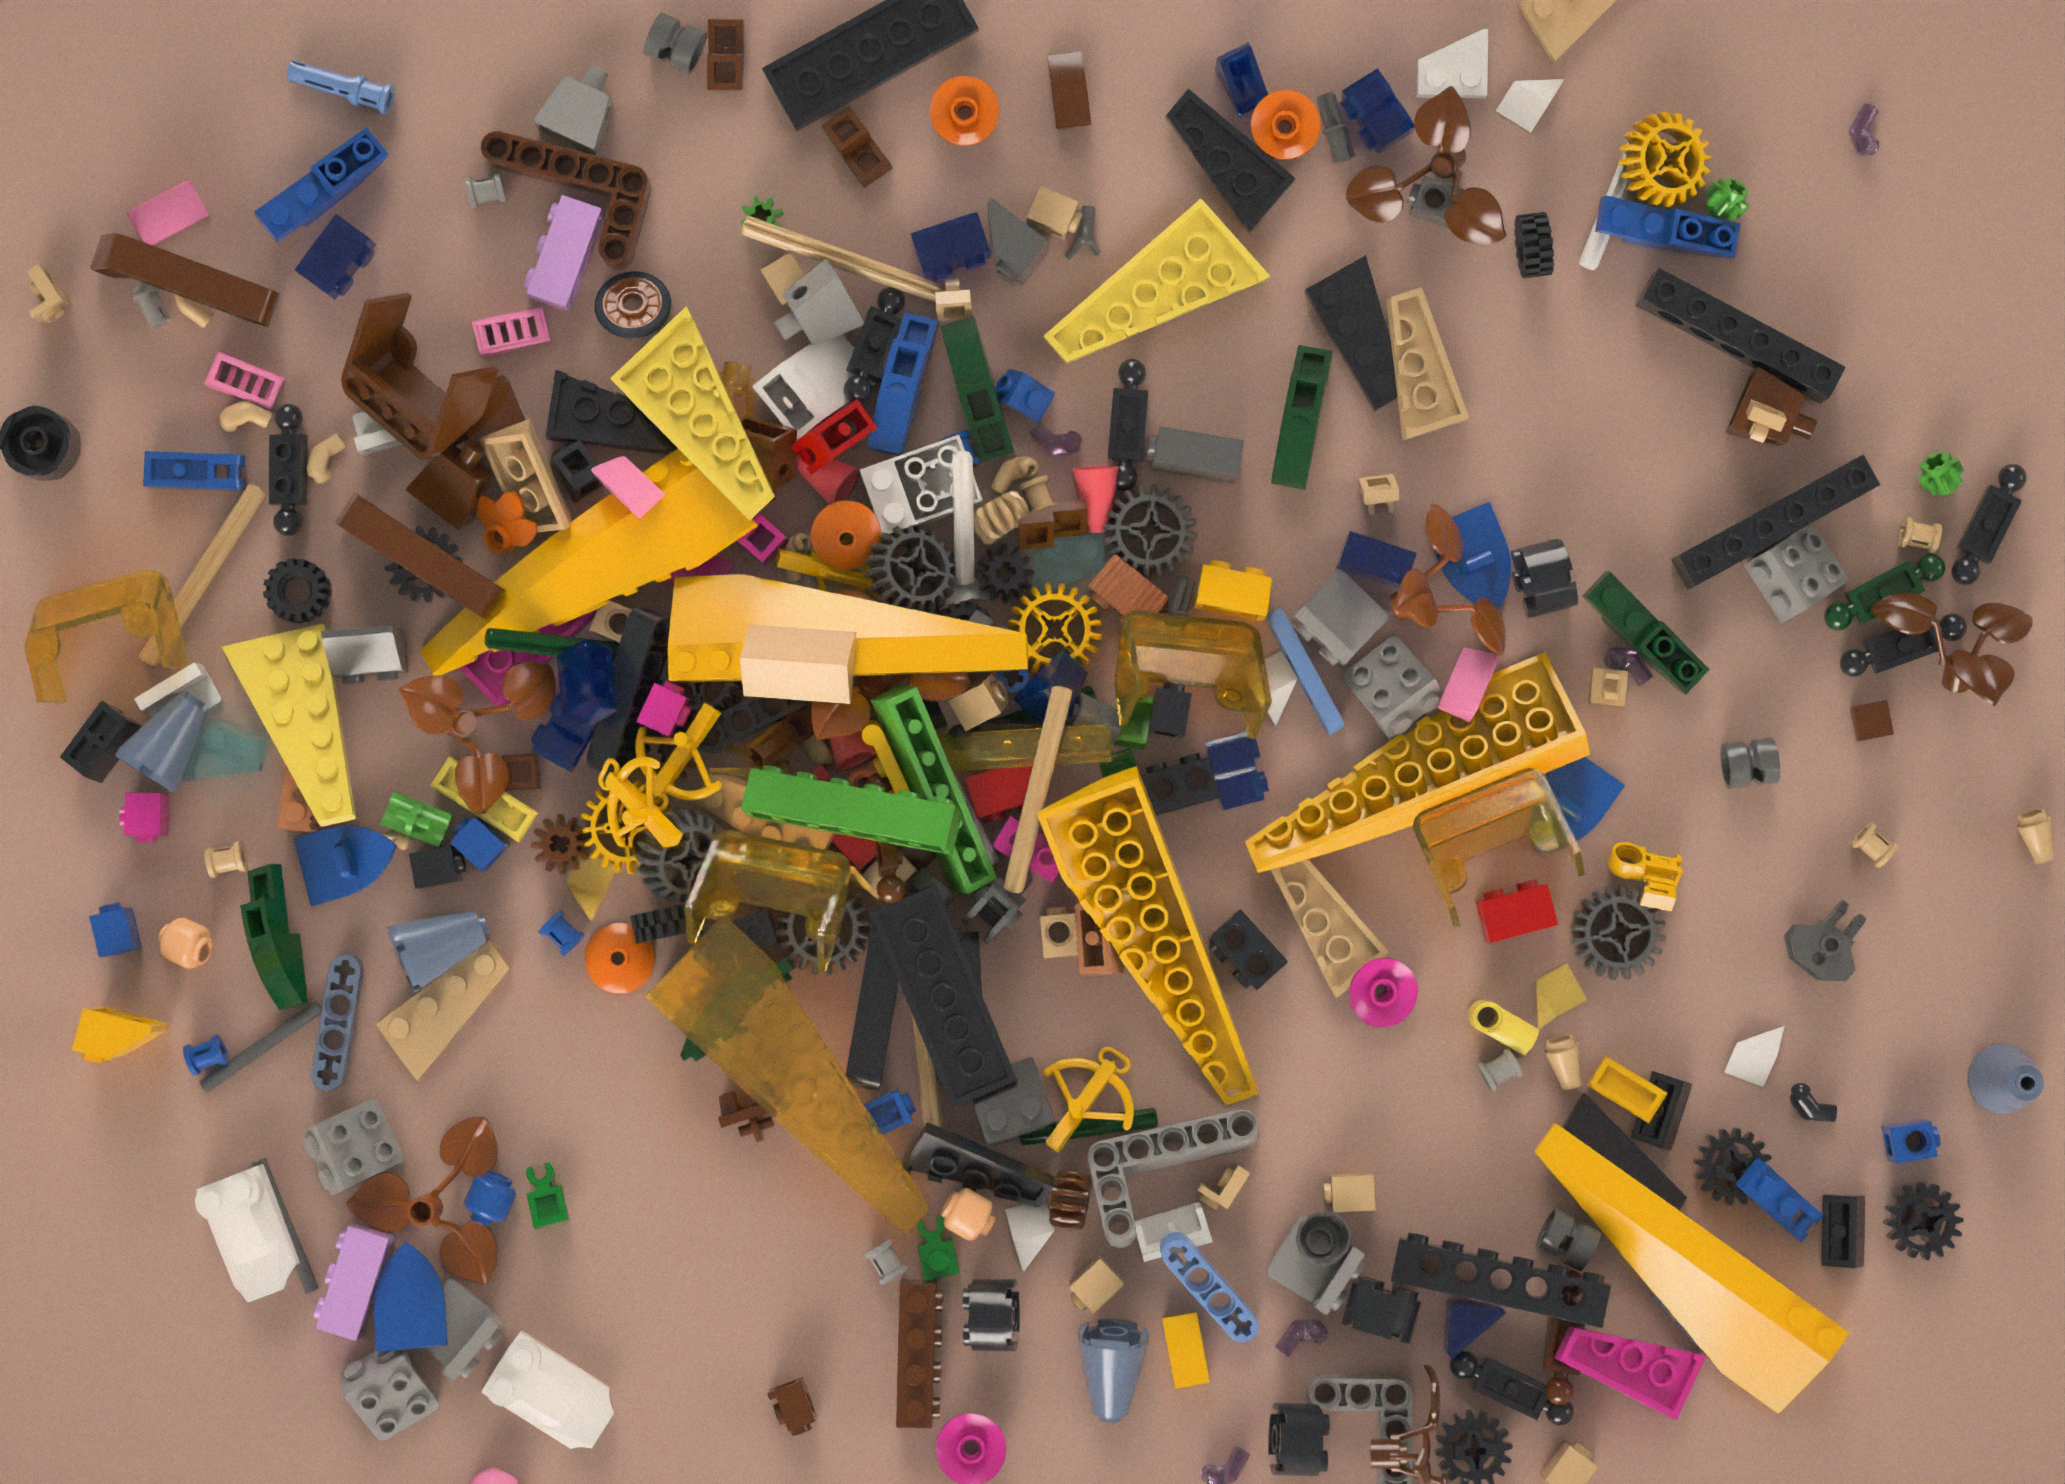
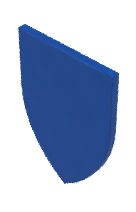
M1488 502L1452 517L1462 536L1463 554L1461 560L1456 563L1448 558V562L1441 569L1450 584L1466 599L1476 604L1479 598L1485 597L1490 599L1500 609L1510 583L1511 559L1506 539L1491 503ZM1434 550L1437 560L1439 561L1441 555Z
M1586 757L1549 771L1540 783L1531 807L1530 829L1535 851L1560 848L1587 835L1600 822L1625 785Z
M353 825L331 827L294 838L311 906L350 896L367 888L384 872L394 855L397 845L379 832Z
M407 1242L397 1249L389 1259L376 1286L374 1296L376 1352L448 1346L446 1303L442 1283L428 1259Z

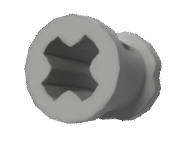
M500 171L494 172L493 176L481 179L465 178L467 194L472 209L478 208L480 203L500 200V202L507 201Z
M1508 1047L1503 1049L1502 1055L1486 1064L1482 1062L1477 1064L1481 1076L1492 1092L1497 1090V1085L1513 1076L1521 1077L1523 1075L1516 1058Z
M891 1239L884 1241L864 1254L866 1259L871 1260L881 1277L879 1279L881 1285L908 1270L907 1265L901 1264L892 1249L893 1243Z

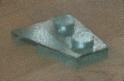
M1087 532V535L1054 538V547L1034 549L1035 574L1033 588L1036 587L1039 590L1040 596L1046 594V583L1051 584L1052 592L1058 590L1059 583H1064L1066 587L1102 570L1104 567L1105 545L1103 540L1105 533Z
M206 716L182 780L196 781L198 779L259 772L263 768L272 738Z

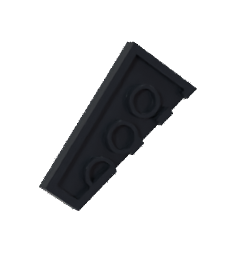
M1190 89L1184 93L1166 114L1167 121L1250 234L1295 181V177Z
M555 370L545 435L547 440L575 443L580 440L584 445L668 455L678 449L626 395L610 392L598 387L594 383L586 380L581 381L568 376L567 373Z

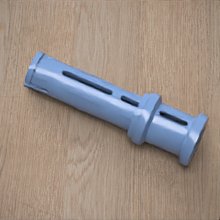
M294 59L290 62L287 70V81L342 96L347 98L354 106L359 107L362 104L379 109V113L387 115L390 112L394 102V85L386 84L383 86L373 83L362 75L355 76L354 78L347 77Z

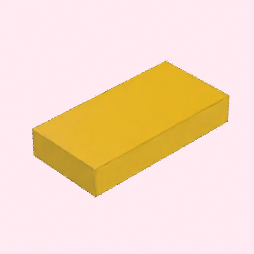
M1605 1056L1587 1085L1647 1123L1651 1122L1667 1096V1092Z
M1197 1311L1162 1317L1175 1389L1209 1383Z

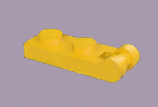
M874 720L868 721V724L861 730L862 739L866 744L874 746L878 757L873 759L875 767L881 779L888 777L893 788L888 793L898 795L899 790L910 791L880 723Z

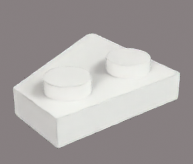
M1482 29L1417 61L1416 97L1433 98L1447 87L1453 86L1461 98L1486 99L1488 84V29Z

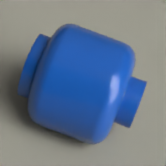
M486 1171L485 1175L476 1176L464 1199V1206L472 1212L470 1219L485 1226H490L492 1221H504L516 1198V1191L511 1186L513 1181L492 1171Z

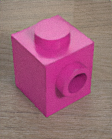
M759 513L753 518L757 527L737 541L766 567L776 556L777 549H782L788 539Z
M665 681L663 686L654 683L636 722L672 738L678 725L681 727L685 726L692 711V708L687 706L690 699L682 696L685 689L669 681Z
M126 792L125 807H121L119 815L120 827L124 828V835H135V842L157 843V836H168L169 794Z

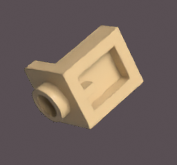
M37 264L27 271L33 280L29 286L40 301H46L30 310L29 314L33 319L41 323L44 321L49 323L60 318L65 312L63 309L71 305L50 270Z
M1237 1163L1233 1169L1227 1167L1216 1184L1221 1187L1218 1193L1201 1182L1196 1188L1202 1193L1199 1199L1215 1210L1220 1205L1228 1210L1250 1175V1172Z

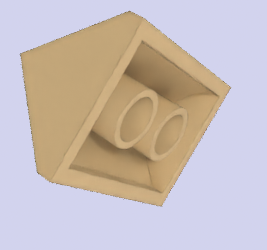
M531 419L524 420L479 439L485 448V454L503 494L515 491L521 497L526 511L524 518L536 523L537 532L565 530L570 527L572 513Z
M749 624L740 655L744 696L851 704L857 632Z

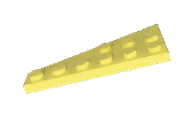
M1199 199L1048 331L1043 338L1062 360L1068 364L1270 279V275L1202 199Z
M686 306L610 379L750 521L775 495L695 320Z
M322 623L222 646L221 648L319 825L323 827L356 819L335 677L331 676L321 636V631H328L325 624Z

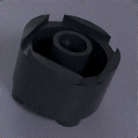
M33 405L14 412L7 417L0 429V449L9 467L16 472L41 481L57 480L63 478L77 462L80 453V433L71 421L63 415L46 407ZM37 440L44 441L42 448L35 446Z
M1548 540L1511 551L1513 565L1516 570L1512 572L1513 582L1517 592H1524L1525 598L1522 599L1527 618L1537 617L1578 605L1576 581L1572 582L1570 570H1573L1562 540Z
M1366 1276L1364 1278L1359 1277L1358 1282L1353 1281L1341 1323L1350 1325L1354 1321L1352 1328L1391 1340L1392 1336L1399 1338L1402 1335L1400 1342L1410 1344L1421 1306V1301L1417 1300L1419 1292L1403 1287H1393L1392 1291L1383 1289L1385 1282Z
M973 1279L972 1283L968 1284V1288L963 1289V1310H969L968 1324L963 1326L964 1346H971L972 1351L1017 1350L1018 1341H1012L1013 1332H1019L1020 1328L1019 1292H1012V1289L1018 1285L1016 1279Z
M1274 1403L1272 1407L1277 1411V1414H1270L1268 1428V1455H1275L1276 1464H1270L1272 1474L1318 1476L1319 1472H1326L1328 1468V1452L1323 1450V1436L1329 1435V1415L1323 1414L1320 1406L1317 1404Z

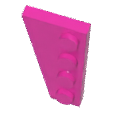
M598 609L556 627L553 623L540 628L539 633L575 637L594 619ZM488 650L479 654L476 661L459 667V669L495 706H499L509 702L503 694L502 684L505 674L512 666L525 661L548 664L555 656L506 650L494 653L493 650Z

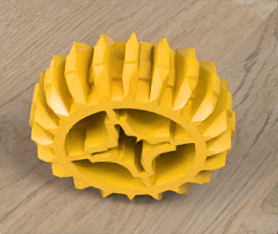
M1663 111L1657 115L1650 114L1645 116L1644 121L1635 122L1633 125L1634 131H1629L1624 135L1629 144L1621 145L1619 150L1626 154V158L1620 159L1618 164L1626 165L1627 171L1623 172L1620 177L1623 179L1630 178L1631 182L1627 190H1638L1636 199L1640 201L1648 199V205L1658 206L1660 204L1661 207L1667 208L1673 204H1684L1686 198H1693L1697 195L1696 188H1701L1706 184L1701 175H1707L1711 170L1704 166V161L1710 160L1713 156L1704 154L1703 148L1707 147L1710 142L1706 140L1700 141L1699 137L1703 130L1700 128L1692 130L1694 120L1685 119L1682 121V114L1674 113L1670 115L1669 112ZM1664 132L1672 136L1677 142L1669 144L1665 138L1661 139L1657 133ZM1661 175L1665 181L1669 180L1673 186L1671 188L1664 187L1657 183L1653 177Z
M1046 583V594L1040 596L1039 590L1036 587L1032 588L1031 592L1035 599L1030 601L1023 595L1020 601L1026 608L1024 610L1015 606L1012 608V613L1019 616L1020 620H1008L1009 627L1018 628V632L1025 633L1026 622L1031 614L1042 627L1040 637L1032 646L1027 641L1028 662L1030 659L1035 661L1031 672L1037 673L1040 665L1046 666L1045 677L1051 676L1052 667H1058L1059 677H1064V666L1066 665L1070 666L1073 673H1077L1078 666L1074 661L1079 659L1082 664L1088 665L1090 660L1083 653L1087 650L1092 654H1096L1098 648L1089 644L1090 640L1100 641L1102 638L1101 634L1091 632V628H1098L1102 625L1101 620L1090 621L1089 618L1098 612L1097 607L1094 606L1085 610L1083 606L1088 603L1090 598L1085 595L1079 602L1074 598L1078 593V588L1076 587L1071 589L1069 596L1064 595V583H1059L1058 593H1052L1051 584ZM1049 602H1060L1069 605L1070 608L1060 616L1054 617L1042 611L1039 606ZM1078 614L1084 625V637L1080 646L1073 641L1067 631L1069 624ZM1042 618L1048 623L1054 622V625L1056 621L1061 623L1065 618H1068L1061 628L1063 638L1068 643L1062 638L1056 639L1055 636L1054 639L1048 638L1044 643H1041L1046 638L1049 630ZM1050 644H1059L1070 655L1064 658L1050 659L1039 655V653Z
M636 780L633 785L639 789L642 786V782ZM598 789L595 791V795L600 800V803L596 804L591 800L586 802V805L594 810L593 814H581V819L591 821L590 827H583L584 829L582 830L584 834L591 833L592 838L586 840L584 847H591L593 845L597 847L590 854L592 859H596L602 854L605 856L600 864L602 868H607L612 861H615L614 873H620L623 863H625L628 874H634L635 863L638 862L635 858L636 841L638 836L645 832L644 829L648 828L646 826L636 827V829L630 831L629 837L623 835L625 839V845L623 846L624 856L611 851L601 837V834H612L609 823L600 824L603 813L607 809L609 795L606 796L603 791ZM661 797L656 800L653 799V804L657 807L663 803ZM621 800L618 815L619 826L624 824L622 820L623 813L630 811ZM667 806V808L661 813L664 815L665 811L672 812L673 809L672 807Z

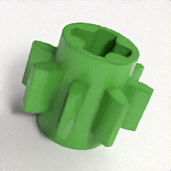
M1721 178L1718 182L1714 181L1704 193L1710 198L1706 203V209L1712 217L1724 220L1729 219L1733 222L1736 217L1740 218L1749 208V205L1744 201L1748 196V191L1736 179L1728 178L1725 181Z
M754 196L755 204L750 208L747 206L742 207V210L748 216L758 219L757 213L764 212L768 216L766 218L768 223L782 227L776 218L782 217L784 213L782 209L773 211V198L770 197L764 203L760 202L757 196Z
M1942 452L1933 453L1926 457L1919 466L1923 474L1918 476V480L1923 490L1929 488L1933 496L1936 494H1951L1963 482L1960 474L1964 472L1959 458L1953 459L1950 452L1946 454Z

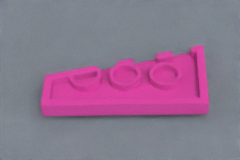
M1569 1326L1554 1358L1677 1420L1706 1356L1695 1352Z

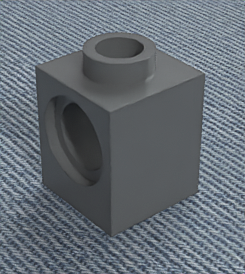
M1424 175L1420 185L1413 183L1407 199V203L1412 204L1409 215L1448 228L1444 213L1450 205L1455 203L1451 198L1452 185ZM1460 187L1458 190L1459 197L1461 193L1464 191V189ZM1429 193L1437 194L1442 200V206L1439 208L1429 207L1425 203L1424 196Z

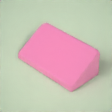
M185 181L127 212L129 219L142 240L150 245H155L210 216L195 186L190 181Z
M625 456L602 463L591 469L598 480L638 519H641L665 496Z
M1463 647L1437 708L1470 722L1479 707L1500 656L1491 652Z

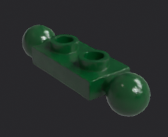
M1935 554L1924 555L1919 559L1915 569L1910 561L1907 560L1844 593L1849 603L1831 604L1824 613L1826 625L1836 631L1844 630L1851 624L1854 616L1857 617L1861 625L1877 617L1871 614L1870 611L1872 606L1881 599L1897 593H1914L1918 595L1923 593L1925 589L1921 583L1922 580L1934 582L1944 575L1945 563L1943 559Z

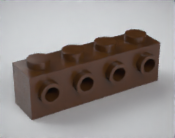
M901 1279L896 1428H932L933 1419H940V1397H934V1383L941 1382V1362L935 1361V1347L942 1346V1326H935L936 1312H942L943 1290H936L937 1280Z

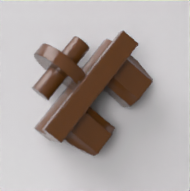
M769 1079L750 1086L755 1104L743 1107L738 1090L719 1096L722 1114L718 1117L721 1128L749 1119L750 1123L738 1127L740 1136L743 1137L753 1133L757 1142L764 1140L763 1130L774 1127L772 1116L759 1120L758 1116L782 1109V1106H784L781 1095L776 1096V1092Z

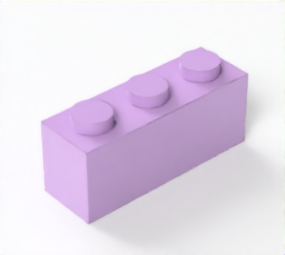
M561 195L559 203L554 202L548 215V222L551 223L547 236L542 235L536 249V255H539L535 269H529L524 283V287L528 288L526 294L532 300L571 313L605 218V213L601 208L565 195Z
M357 1223L349 1225L347 1230H341L335 1248L340 1251L336 1264H330L325 1277V1284L329 1285L326 1297H320L315 1308L314 1318H318L316 1329L354 1341L363 1337L374 1303L376 1286L386 1265L395 1235Z

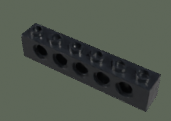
M1658 268L1651 275L1635 305L1754 369L1757 367L1764 369L1796 391L1820 404L1830 398L1846 368L1661 268Z
M1863 454L1671 560L1686 588L1691 589L1880 486V483Z
M1408 1232L1407 1238L1400 1237L1391 1277L1393 1282L1603 1328L1611 1284L1604 1282L1605 1276L1584 1271L1583 1277L1569 1274L1570 1268L1555 1264H1548L1547 1269L1533 1266L1534 1260L1519 1256H1513L1512 1262L1498 1259L1499 1252L1478 1248L1477 1254L1463 1251L1464 1244L1443 1240L1442 1246L1428 1243V1236ZM1428 1253L1436 1254L1441 1259V1268L1434 1273L1425 1271L1421 1266V1259L1424 1255ZM1469 1261L1475 1265L1477 1274L1473 1279L1465 1281L1457 1276L1456 1267L1460 1262ZM1504 1269L1510 1273L1512 1281L1508 1287L1497 1288L1492 1284L1491 1275L1495 1270ZM1540 1277L1546 1282L1547 1289L1543 1295L1532 1296L1528 1293L1526 1283L1530 1278ZM1568 1285L1578 1286L1582 1291L1581 1300L1576 1304L1566 1303L1561 1297L1564 1287Z

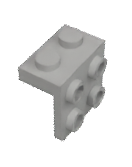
M1812 524L1799 529L1774 547L1744 564V567L1781 624L1806 611L1847 582L1846 574Z
M1338 571L1291 619L1296 623L1293 626L1294 629L1305 640L1309 641L1312 638L1321 647L1319 653L1331 665L1334 666L1338 663L1343 667L1387 621L1388 614L1344 571Z
M1397 636L1389 637L1342 674L1344 683L1370 711L1381 732L1388 740L1397 734L1405 732L1411 723L1423 714L1433 711L1438 706L1443 695L1434 676Z
M376 1099L365 1101L302 1132L305 1151L311 1158L314 1157L319 1168V1180L322 1186L330 1191L332 1196L404 1160V1154L380 1103Z
M1301 1215L1297 1218L1266 1271L1269 1277L1312 1303L1316 1309L1328 1315L1331 1309L1337 1311L1344 1301L1347 1293L1343 1289L1351 1278L1355 1281L1366 1264L1362 1261L1365 1254L1350 1244L1347 1254L1335 1264L1318 1266L1309 1263L1299 1253L1296 1243L1298 1227L1304 1219H1307V1216Z
M449 1279L442 1286L446 1303L448 1346L427 1347L425 1349L446 1366L442 1373L451 1381H454L460 1375L467 1378L479 1363L475 1357L483 1347L488 1351L502 1336L498 1329L505 1321L457 1280Z
M408 1349L376 1352L375 1350L364 1358L351 1362L345 1369L339 1372L343 1397L380 1441L389 1439L439 1408L437 1397L412 1367Z

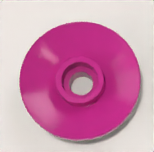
M1377 958L1364 964L1353 976L1349 987V1001L1352 1010L1363 1022L1374 1027H1390L1403 1021L1413 1010L1418 996V985L1412 971L1402 962L1392 958ZM1379 984H1384V992L1380 995H1375V988Z
M975 1413L956 1416L944 1425L936 1441L938 1464L946 1476L957 1483H985L991 1480L1004 1464L1006 1458L1005 1437L999 1426L986 1416ZM974 1441L978 1445V1450L975 1453H968L964 1448L967 1442Z

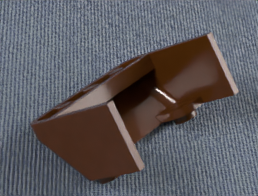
M409 293L365 300L341 377L342 388L349 399L418 459L425 460L437 457L482 418L498 369L491 366L452 374L445 393L413 365L417 352V343L413 335L403 327L412 296Z

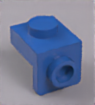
M1008 369L996 384L1000 403L1009 406L1035 423L1041 421L1055 395V392L1026 373L1013 369Z
M899 1088L860 1106L874 1139L913 1122L911 1114L916 1112L908 1092L902 1095Z

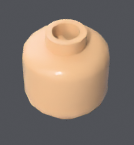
M184 917L177 918L170 924H166L158 936L162 957L186 969L195 968L207 962L214 948L210 930Z
M963 1188L959 1192L953 1190L940 1213L944 1217V1227L969 1241L976 1239L980 1233L986 1236L995 1221V1217L991 1215L992 1202L968 1188Z

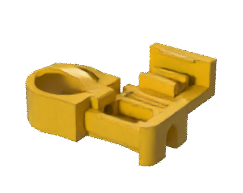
M1628 842L1615 844L1607 862L1609 870L1616 876L1624 879L1639 881L1643 879L1644 882H1648V885L1643 889L1644 893L1640 900V905L1672 911L1676 901V887L1683 873V868L1681 867L1682 856L1676 854L1675 858L1659 856L1646 852V847ZM1618 857L1630 859L1635 864L1623 862Z

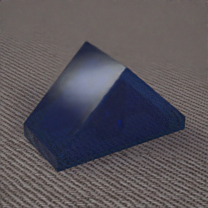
M1247 42L1217 58L1215 71L1237 114L1240 116L1254 109L1268 95L1250 43Z
M1062 649L1013 699L1038 723L1042 722L1045 719L1052 688L1054 686H1063L1072 690L1068 711H1070L1088 672Z
M1448 1299L1443 1349L1453 1359L1504 1316L1506 1312L1501 1306L1496 1304Z

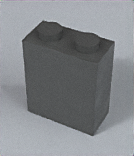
M1160 426L1158 434H1151L1146 460L1153 461L1151 470L1234 483L1239 472L1244 440Z

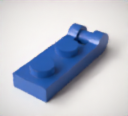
M145 451L143 486L146 488L244 491L241 467H245V456L238 454ZM217 466H227V478H217Z
M1758 1157L1735 1184L1783 1229L1801 1243L1808 1236L1806 1231L1814 1222L1818 1224L1824 1216ZM1800 1210L1802 1214L1794 1223L1792 1218Z

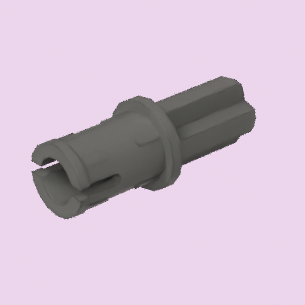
M1333 92L1317 97V103L1325 126L1322 134H1326L1334 164L1355 158L1356 156L1347 131L1349 123L1343 122L1336 95Z
M1183 576L1175 578L1167 607L1163 606L1162 609L1165 611L1158 637H1156L1157 642L1177 647L1184 619L1189 618L1190 615L1187 613L1195 587V581Z

